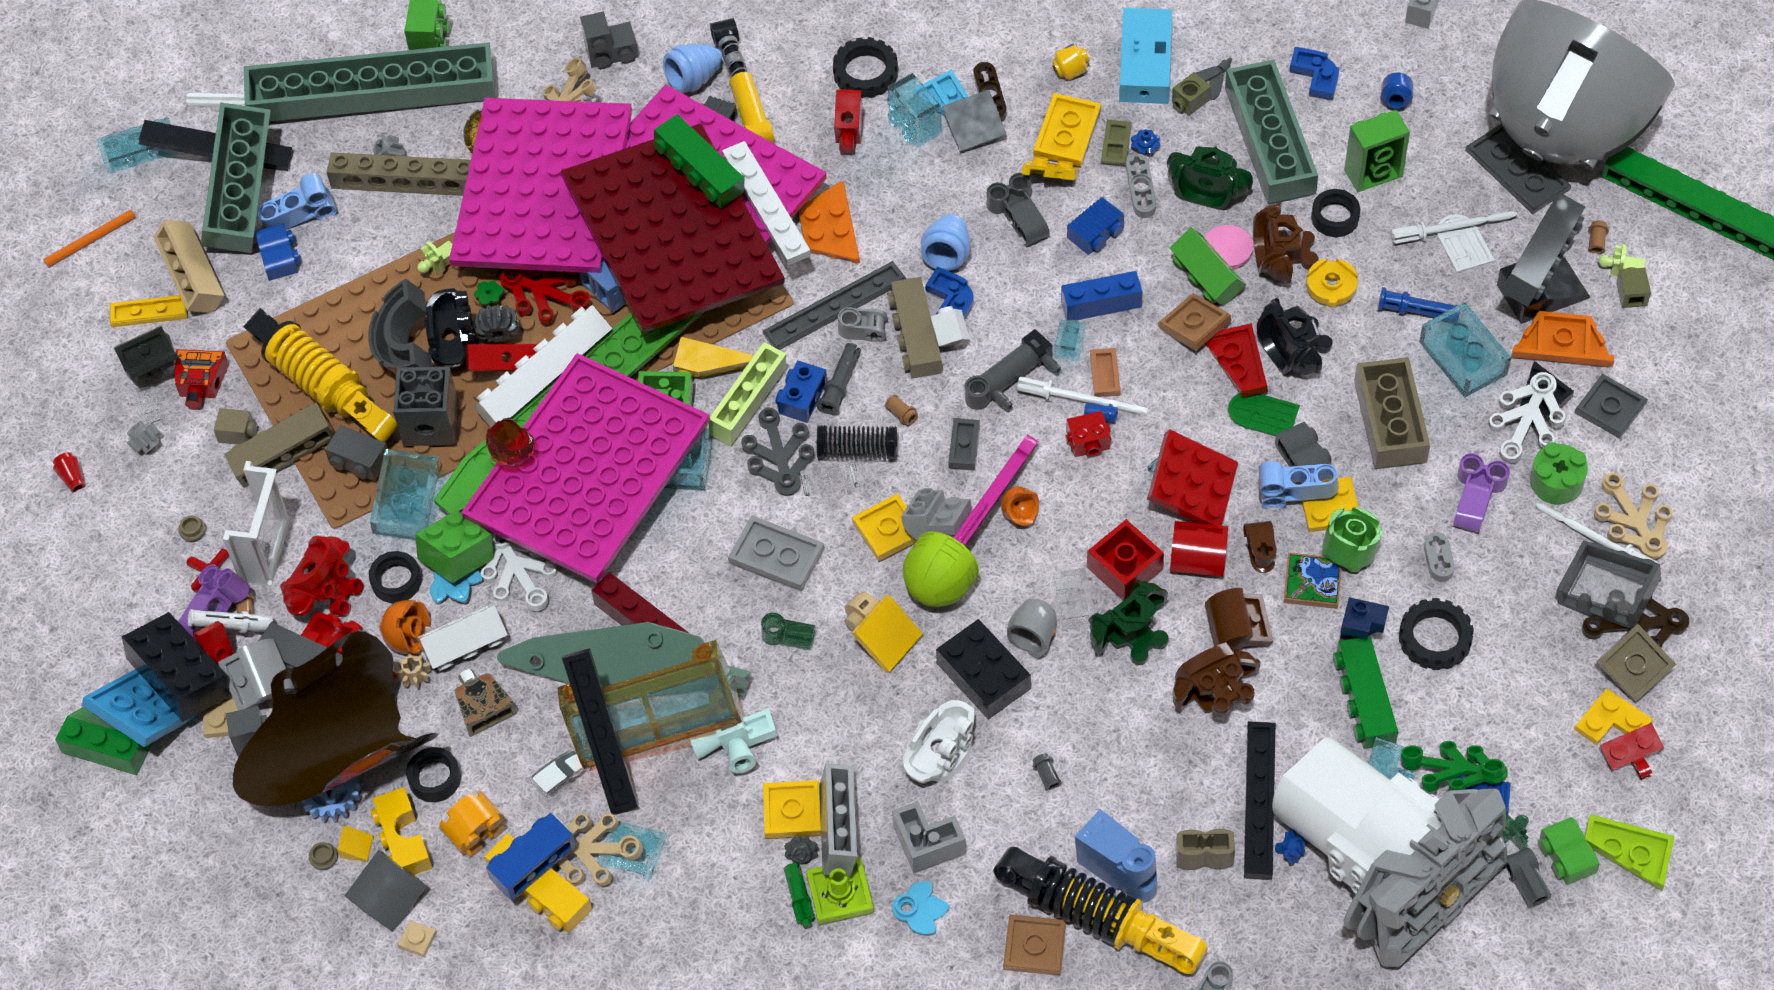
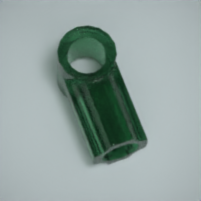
M768 613L762 618L761 638L766 644L770 646L784 644L811 650L816 625L786 620L778 613ZM769 628L779 629L775 632L768 631Z

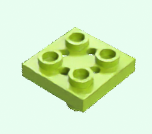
M861 857L856 858L851 877L846 876V871L841 868L832 870L830 875L823 874L822 866L806 870L818 925L874 913ZM827 893L830 895L827 898L822 897L823 894L824 896H827ZM841 903L842 906L847 904V906L842 908L839 906V904Z

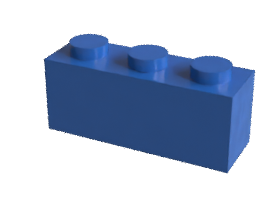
M1132 271L1061 285V304L1066 321L1071 322L1142 308L1143 291L1137 272Z
M549 813L545 818H539L526 834L516 837L507 850L502 854L495 855L489 861L488 866H486L489 879L513 901L576 847L573 834L552 813Z

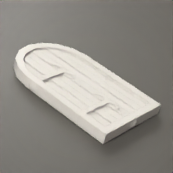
M1458 214L1448 215L1442 218L1438 224L1469 218ZM1476 225L1437 232L1438 241L1444 248L1456 273L1495 261Z

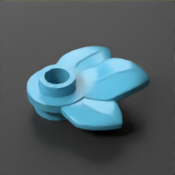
M476 569L451 583L436 571H433L435 580L430 586V595L437 604L446 599L447 596L455 601L467 603L470 592L469 585L478 584L483 579L480 572Z
M922 881L911 885L907 894L898 896L893 902L892 911L898 920L907 922L912 931L922 935H931L936 933L934 920L943 917L948 912L950 906L942 899L931 895L932 882ZM904 905H909L912 907V910L903 912L901 908Z

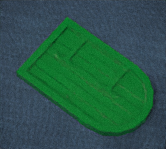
M1238 393L1229 402L1228 414L1235 424L1245 429L1276 436L1277 433L1293 427L1300 405L1263 394L1242 397Z

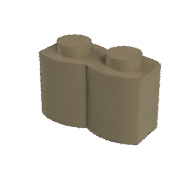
M1190 829L1177 833L1175 846L1176 866L1186 870L1199 869L1203 866L1213 869H1224L1232 866L1235 855L1234 832L1227 829H1213L1205 833Z

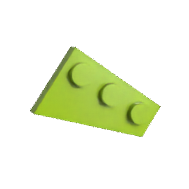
M1590 814L1584 837L1592 849L1656 888L1663 890L1675 836Z

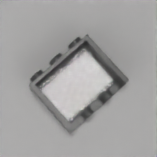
M1583 540L1557 588L1558 604L1631 629L1635 624H1638L1658 583L1661 582L1660 564L1651 559H1642L1630 555L1625 551L1604 547L1600 543H1591Z

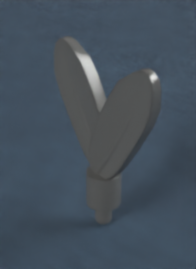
M1232 58L1222 60L1218 66L1196 72L1206 82L1210 81V100H1215L1220 95L1224 81V72L1231 66Z

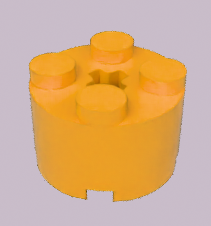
M480 790L477 791V796L470 793L455 803L447 812L449 819L446 823L443 820L439 823V829L461 854H467L470 858L483 848L481 843L488 837L494 840L504 831L502 826L504 815Z

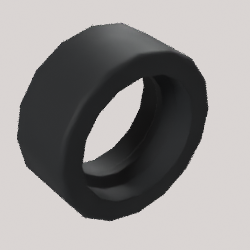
M1329 189L1320 193L1314 199L1311 220L1313 226L1323 235L1334 238L1344 237L1352 233L1359 222L1361 210L1359 201L1346 190ZM1329 204H1339L1348 208L1351 216L1349 219L1341 222L1329 221L1322 216L1321 209Z
M391 551L384 553L372 563L369 569L371 588L376 597L383 602L394 604L398 601L409 600L419 591L422 583L421 572L415 558L405 552ZM399 565L409 569L411 577L405 585L391 589L381 585L380 575L386 569Z
M441 747L422 749L413 755L407 764L406 776L410 789L418 799L425 802L436 803L446 800L456 792L460 785L461 774L457 760L450 751ZM442 762L447 765L450 775L441 785L425 787L418 782V772L426 764Z

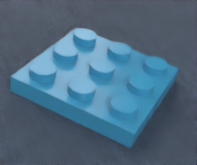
M136 669L84 696L81 705L143 747L197 718L199 715L198 713L182 722Z

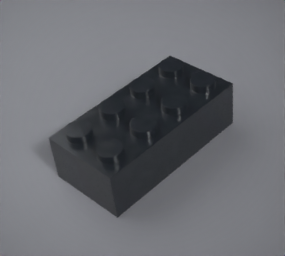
M170 612L121 636L126 659L182 722L230 697L226 673Z

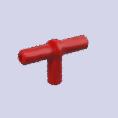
M221 549L210 563H206L193 556L189 557L186 563L187 566L202 572L204 568L211 564H215L219 568L229 557V553L226 549ZM199 576L190 585L194 592H198L202 586L198 581Z

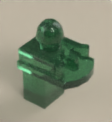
M1507 814L1506 826L1503 829L1504 842L1507 843L1510 840L1520 850L1528 848L1527 839L1529 837L1526 835L1527 830L1524 829L1529 823V818L1526 815H1518L1514 820Z

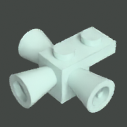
M732 692L718 693L709 702L715 715L711 716L715 730L689 734L693 750L697 759L700 760L722 746L726 755L729 756V769L734 773L747 772L756 765V759L748 747L778 736L772 714L768 708L743 718L736 705L735 694Z

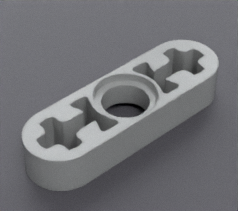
M1132 154L1126 160V173L1133 211L1138 217L1149 218L1156 211V198L1149 161L1143 154ZM1134 163H1139L1141 166L1140 174H1136L1137 171ZM1141 182L1145 183L1148 187L1145 190H1138L1134 185ZM1144 197H1146L1147 209H1143V206H1141V201Z

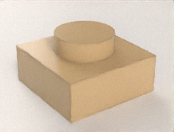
M410 920L398 943V947L425 958L437 932L435 929Z

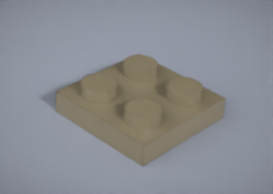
M1635 624L1596 661L1634 702H1637L1676 665L1639 624Z

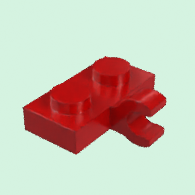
M1651 722L1601 744L1600 749L1611 771L1633 763L1642 781L1652 777L1650 766L1644 758L1664 750V746Z

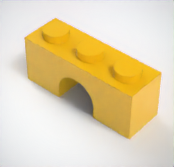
M405 787L372 798L375 808L371 809L375 825H382L383 832L378 834L383 849H390L391 856L389 857L413 875L432 869L421 834L408 838L399 835L400 830L405 825L416 821Z

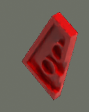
M1252 323L1220 330L1205 343L1242 397L1268 392Z

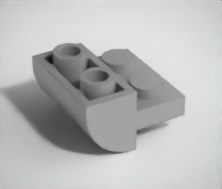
M923 488L917 491L901 518L906 531L916 540L926 532L955 535L971 511L972 505L970 499H960L959 497L945 499L943 490Z
M264 639L243 646L236 650L237 653L218 662L220 668L226 673L228 687L238 710L251 708L266 700H272L270 686L272 679L277 673L286 669L274 639ZM285 679V692L294 689L291 679Z

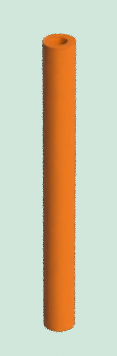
M130 209L49 255L43 261L49 268L130 222L136 216Z

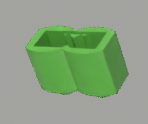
M1573 817L1541 829L1540 839L1538 840L1540 850L1544 855L1549 854L1554 862L1552 863V869L1558 879L1562 878L1565 884L1568 885L1598 872L1600 864L1598 858Z

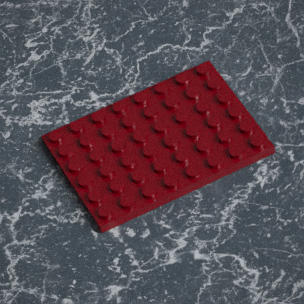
M702 123L691 126L715 149ZM654 139L561 170V176L642 334L785 283V277L742 197L739 195L722 208L716 203L710 202L698 186H693L681 170L675 169L671 161L664 154L657 152L653 145Z

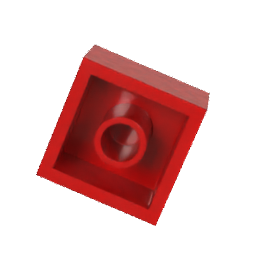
M1127 519L1087 551V568L1123 601L1128 597L1135 581L1148 582L1163 570L1164 552Z

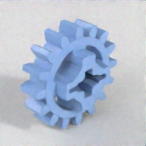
M357 777L332 788L331 798L328 796L329 792L326 791L301 801L306 812L310 811L314 819L320 815L322 822H325L328 816H331L335 822L339 814L346 818L348 816L346 812L348 808L351 810L356 809L353 801H360L361 799L358 792L361 790Z

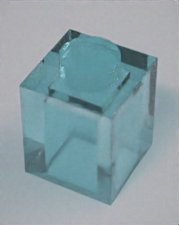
M1060 319L1054 345V358L1080 362L1086 323Z

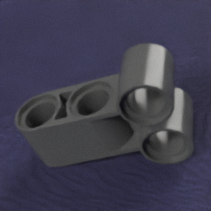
M1015 173L1010 177L1009 185L999 182L989 185L987 188V209L994 214L1003 213L1008 221H1012V227L1018 236L1025 240V246L1050 235L1045 219L1031 200V178L1028 175Z

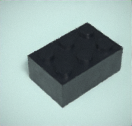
M979 619L936 649L937 665L988 720L1031 689V674Z

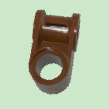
M1272 522L1244 524L1243 533L1244 537H1247L1248 540L1246 547L1249 551L1252 567L1260 573L1270 572L1275 566V556L1277 553Z

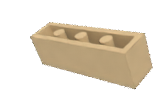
M164 219L153 238L187 311L214 312L225 295L191 223Z

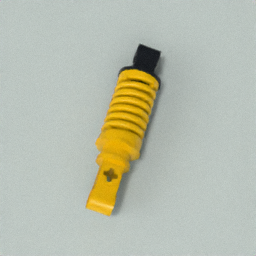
M259 308L243 326L255 338L263 342L262 358L284 373L287 378L291 379L300 389L317 401L326 412H338L344 418L353 417L370 434L382 442H386L398 428L396 420L385 410H381L368 399L367 389L360 385L359 374L342 364L339 359H336L333 354L323 348L320 343H317L314 338L309 337L295 321H286L279 325L269 314Z

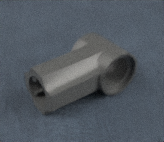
M1525 848L1507 856V864L1503 869H1507L1511 876L1509 880L1515 882L1527 906L1535 907L1549 900L1552 894L1539 873V864L1534 852L1530 848Z

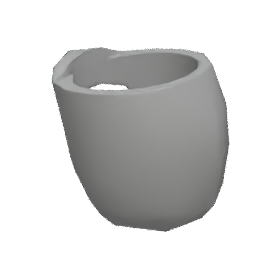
M1027 599L1015 610L1009 620L1007 637L1010 642L1017 648L1028 652L1032 657L1040 658L1043 656L1049 646L1051 637L1056 636L1057 616L1055 610L1043 600ZM1033 635L1039 638L1042 646L1036 647L1031 644Z

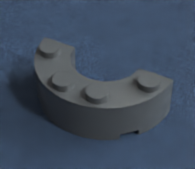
M404 279L391 288L382 298L384 303L379 312L374 311L368 332L369 347L373 356L379 363L395 374L397 373V368L432 367L431 355L414 342L408 343L412 326L420 317L427 313L425 292L408 279Z

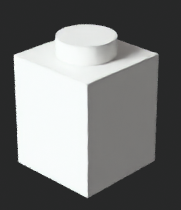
M952 306L938 309V314L931 316L940 347H947L970 340L962 310L953 309Z

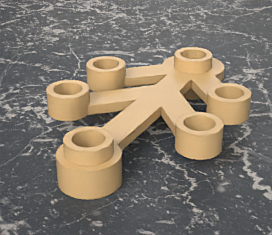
M576 57L571 59L565 66V72L569 75V78L561 94L555 85H549L544 89L543 95L547 100L585 102L579 97L583 94L585 96L592 95L596 91L597 86L591 79H587L572 92L577 80L582 79L587 74L586 65L580 58Z
M1617 473L1605 475L1601 484L1602 490L1608 495L1615 496L1625 514L1612 511L1611 506L1607 503H1600L1596 506L1594 516L1597 520L1616 523L1610 526L1608 538L1615 543L1623 542L1639 547L1642 554L1651 559H1658L1664 556L1667 551V542L1662 536L1666 524L1671 520L1673 514L1671 507L1660 505L1655 513L1657 521L1653 532L1646 525L1652 504L1658 498V487L1654 484L1644 486L1641 494L1642 502L1638 512L1623 489V478ZM1609 480H1615L1617 484H1612ZM1651 491L1655 495H1648L1646 492ZM1604 510L1607 514H1601L1599 511ZM1660 512H1665L1668 516H1662ZM1623 526L1635 529L1640 536L1626 533ZM1618 531L1621 535H1614L1612 532ZM1649 543H1656L1658 547H1652Z
M578 813L573 818V822L566 828L573 836L578 831L588 832L575 842L576 847L568 854H576L593 874V880L600 886H606L611 882L612 875L606 868L601 867L592 855H622L627 860H635L642 854L643 845L632 835L623 837L619 843H597L595 841L606 831L613 832L617 829L618 819L611 813H605L601 816L599 822L591 828V818L585 813ZM586 819V823L583 826H579L580 820ZM608 819H613L610 826H605ZM636 846V850L629 854L630 847ZM566 856L557 862L565 872L566 879L572 885L579 886L584 882V872L580 868L574 867ZM579 872L578 879L572 880L573 874ZM606 873L605 879L600 881L599 875Z

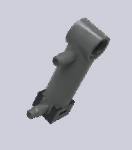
M1036 329L1022 338V344L981 375L968 378L965 382V403L971 409L981 410L986 408L993 398L1005 409H1011L1012 403L1002 391L1018 380L1019 377H1022L1035 366L1041 367L1043 364L1055 373L1060 372L1061 367L1052 358L1053 345Z

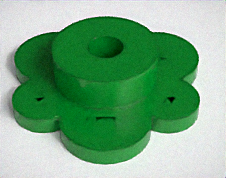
M494 280L489 283L482 281L478 283L474 296L479 299L481 305L486 306L491 302L498 303L499 297L504 294V289L502 286L497 285V282Z

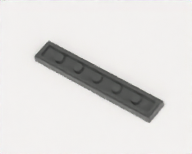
M891 261L762 331L763 335L771 346L781 350L837 320L838 314L842 309L847 307L859 308L891 291V282L905 280L906 277L897 265Z

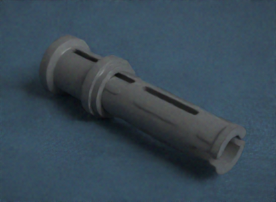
M845 344L832 379L825 383V392L822 398L817 401L816 407L820 412L833 416L838 414L840 400L845 397L847 392L846 383L861 352L859 347L856 349V344Z

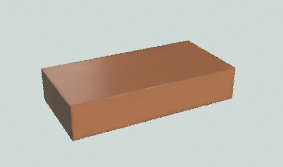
M1116 348L1091 349L1090 361L1094 396H1120Z

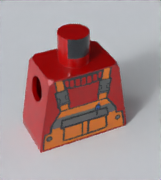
M176 349L179 357L175 360V385L180 397H186L185 405L188 408L199 409L202 398H216L229 366L224 351Z

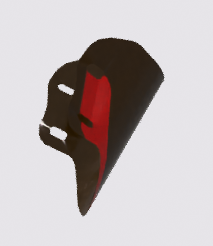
M361 631L348 633L337 639L308 662L298 667L286 668L273 677L270 684L273 702L272 712L248 741L235 763L233 788L239 798L258 806H279L301 802L411 751L439 735V733H429L414 738L406 736L399 731L401 716L398 712L393 692L394 659L392 653L376 636ZM342 647V662L337 666L336 652ZM290 678L296 682V694L285 692V679Z

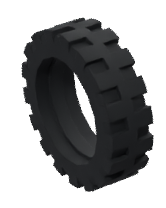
M860 37L856 38V41L853 42L850 40L845 43L844 47H839L837 50L838 54H835L833 57L834 81L838 83L839 89L861 90L862 98H874L875 95L886 93V90L891 89L894 81L897 80V55L893 53V48L890 45H885V42L880 39L876 41L872 37L867 39ZM869 55L877 57L886 65L885 71L881 75L870 80L853 78L845 70L846 65L852 59L859 56Z
M1432 598V601L1424 599L1419 601L1418 605L1413 604L1410 606L1408 613L1405 612L1402 617L1399 630V643L1402 645L1403 653L1409 656L1410 661L1413 663L1417 662L1420 664V667L1425 669L1427 667L1432 668V670H1440V668L1450 669L1454 664H1460L1464 657L1469 654L1474 632L1473 625H1470L1471 619L1469 615L1463 613L1464 609L1459 605L1457 607L1452 605V601H1440V598ZM1425 618H1442L1454 625L1458 631L1459 640L1454 647L1448 650H1428L1415 639L1413 629L1419 621Z

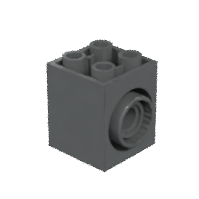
M450 367L397 368L393 413L403 446L455 445L458 397Z

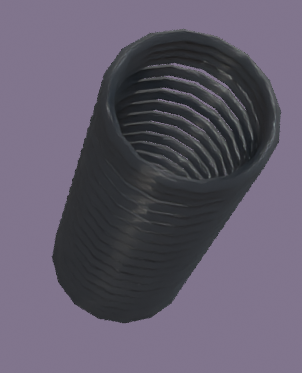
M818 425L816 450L818 459H824L825 457L833 459L834 456L838 459L839 455L841 459L843 457L852 459L853 455L857 459L859 456L860 460L862 457L866 460L867 456L869 459L873 456L874 460L876 458L880 460L881 456L885 460L886 455L888 460H896L897 458L896 426H890L889 429L886 426L885 454L884 427H881L880 447L882 455L879 453L878 426L876 427L875 444L877 454L874 449V426L871 428V454L869 426H867L866 454L864 426H862L861 444L863 454L860 451V426L857 427L858 453H856L855 426H853L852 454L850 425L848 426L847 443L849 454L846 453L845 425L843 426L844 453H842L841 426L838 429V454L836 443L837 426H834L833 454L832 426H829L830 453L827 451V426Z

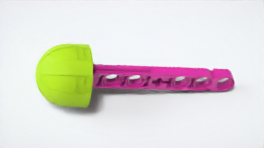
M1029 434L1025 436L954 537L940 532H926L919 537L908 552L903 564L904 582L908 592L914 599L926 606L942 607L956 603L967 593L979 575V566L973 554L965 546L1027 460L1031 451L1034 450L1039 442Z

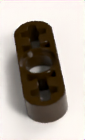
M980 62L973 70L977 92L980 93L989 89L997 93L992 98L1003 122L1007 116V108L996 69L989 62ZM982 71H986L988 74V81L984 82Z

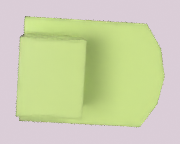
M447 241L436 248L431 242H426V245L421 248L424 261L418 264L417 270L420 273H426L431 269L436 275L446 271L445 267L450 264L449 257L452 243Z
M1622 244V246L1615 245L1613 257L1602 255L1598 259L1599 265L1605 268L1611 267L1610 275L1617 277L1620 269L1629 267L1644 268V259L1625 256V244Z

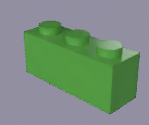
M1192 227L1169 248L1175 254L1173 260L1182 269L1186 267L1190 271L1188 277L1197 286L1201 284L1204 287L1205 291L1203 294L1213 304L1217 301L1224 306L1246 286L1244 281L1207 239Z

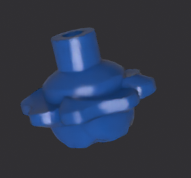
M1139 130L1136 135L1131 137V148L1136 149L1139 154H1153L1154 150L1160 148V136L1155 135L1152 130Z
M1294 830L1285 832L1283 842L1276 843L1275 845L1276 853L1284 854L1290 865L1298 863L1300 857L1305 854V841L1298 837Z

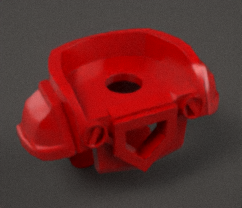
M313 536L309 540L304 557L290 578L280 584L283 601L291 615L303 616L310 612L315 600L324 602L327 599L330 600V613L341 616L349 612L350 604L345 599L348 595L360 594L363 590V582L359 578L345 577L348 574L349 567L342 557L350 550V545L347 541L333 536Z

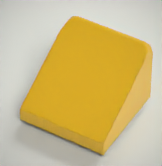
M343 826L337 849L340 858L368 862L374 835L349 826Z

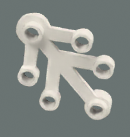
M1540 372L1532 377L1530 385L1514 391H1504L1501 393L1500 404L1506 409L1513 408L1517 400L1532 396L1528 404L1504 413H1494L1490 416V427L1494 431H1501L1506 423L1521 418L1512 439L1505 441L1501 445V457L1504 461L1515 463L1521 459V445L1532 421L1539 434V445L1542 448L1548 444L1542 441L1546 437L1551 438V442H1555V436L1549 431L1539 409L1542 400H1544L1550 411L1549 420L1551 425L1555 427L1564 425L1566 415L1559 408L1553 395L1557 385L1555 378L1551 374ZM1540 384L1548 385L1546 389H1540L1538 386ZM1511 397L1513 400L1507 403L1503 399ZM1555 415L1562 416V419L1559 421H1555L1553 417ZM1495 419L1502 420V423L1500 425L1493 424V421ZM1515 451L1517 454L1511 457L1507 455V452Z
M491 532L493 559L487 562L486 566L481 570L483 581L487 583L494 582L498 577L496 567L501 556L503 555L506 560L499 584L493 590L494 599L500 603L506 602L509 599V587L515 575L526 593L528 608L532 611L545 609L548 605L546 591L535 587L525 570L542 573L545 578H553L557 574L556 564L552 561L541 562L518 557L513 550L529 552L533 558H541L542 556ZM498 540H505L502 544H496ZM547 567L554 568L552 572L544 571ZM488 571L494 572L490 577L485 576V573ZM500 591L506 592L502 597L497 596V593ZM535 599L542 600V602L538 604L533 603Z

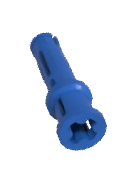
M1382 287L1378 303V310L1383 308L1399 311V314L1402 315L1406 314V312L1452 320L1453 322H1455L1458 312V305L1411 297L1408 292L1397 293L1387 291L1385 287Z

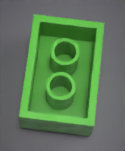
M1397 110L1381 113L1377 117L1365 121L1361 120L1350 126L1344 171L1357 193L1403 177L1410 131Z

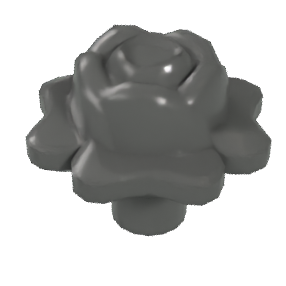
M795 835L790 842L784 845L785 850H787L785 857L792 860L793 863L808 864L811 859L816 858L818 855L816 851L817 843L811 841L807 835L802 837Z

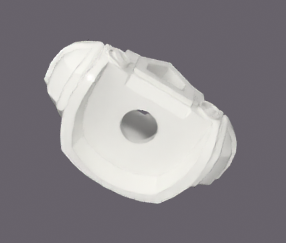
M951 700L940 705L939 709H934L927 718L921 720L910 742V747L903 754V766L906 774L922 784L929 781L946 782L953 778L963 768L971 753L973 735L970 733L974 724V708L965 702ZM940 740L942 742L938 748V753H935L931 750V744L934 741Z

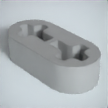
M1431 533L1426 537L1424 543L1428 570L1434 580L1445 582L1451 579L1454 573V560L1450 543L1444 534ZM1434 541L1441 545L1440 553H1437L1435 546H1432ZM1439 561H1442L1443 568H1446L1445 573H1441V570L1437 569Z

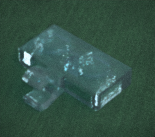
M1375 738L1368 764L1390 780L1397 773L1402 774L1407 779L1411 778L1414 780L1416 773L1397 767L1403 746Z

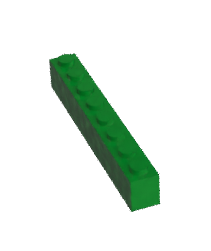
M1626 147L1622 151L1610 156L1605 162L1602 178L1774 260V217L1771 214L1764 213L1746 202H1741L1723 191H1718L1700 180H1695L1677 169H1672L1654 158H1649L1631 147Z

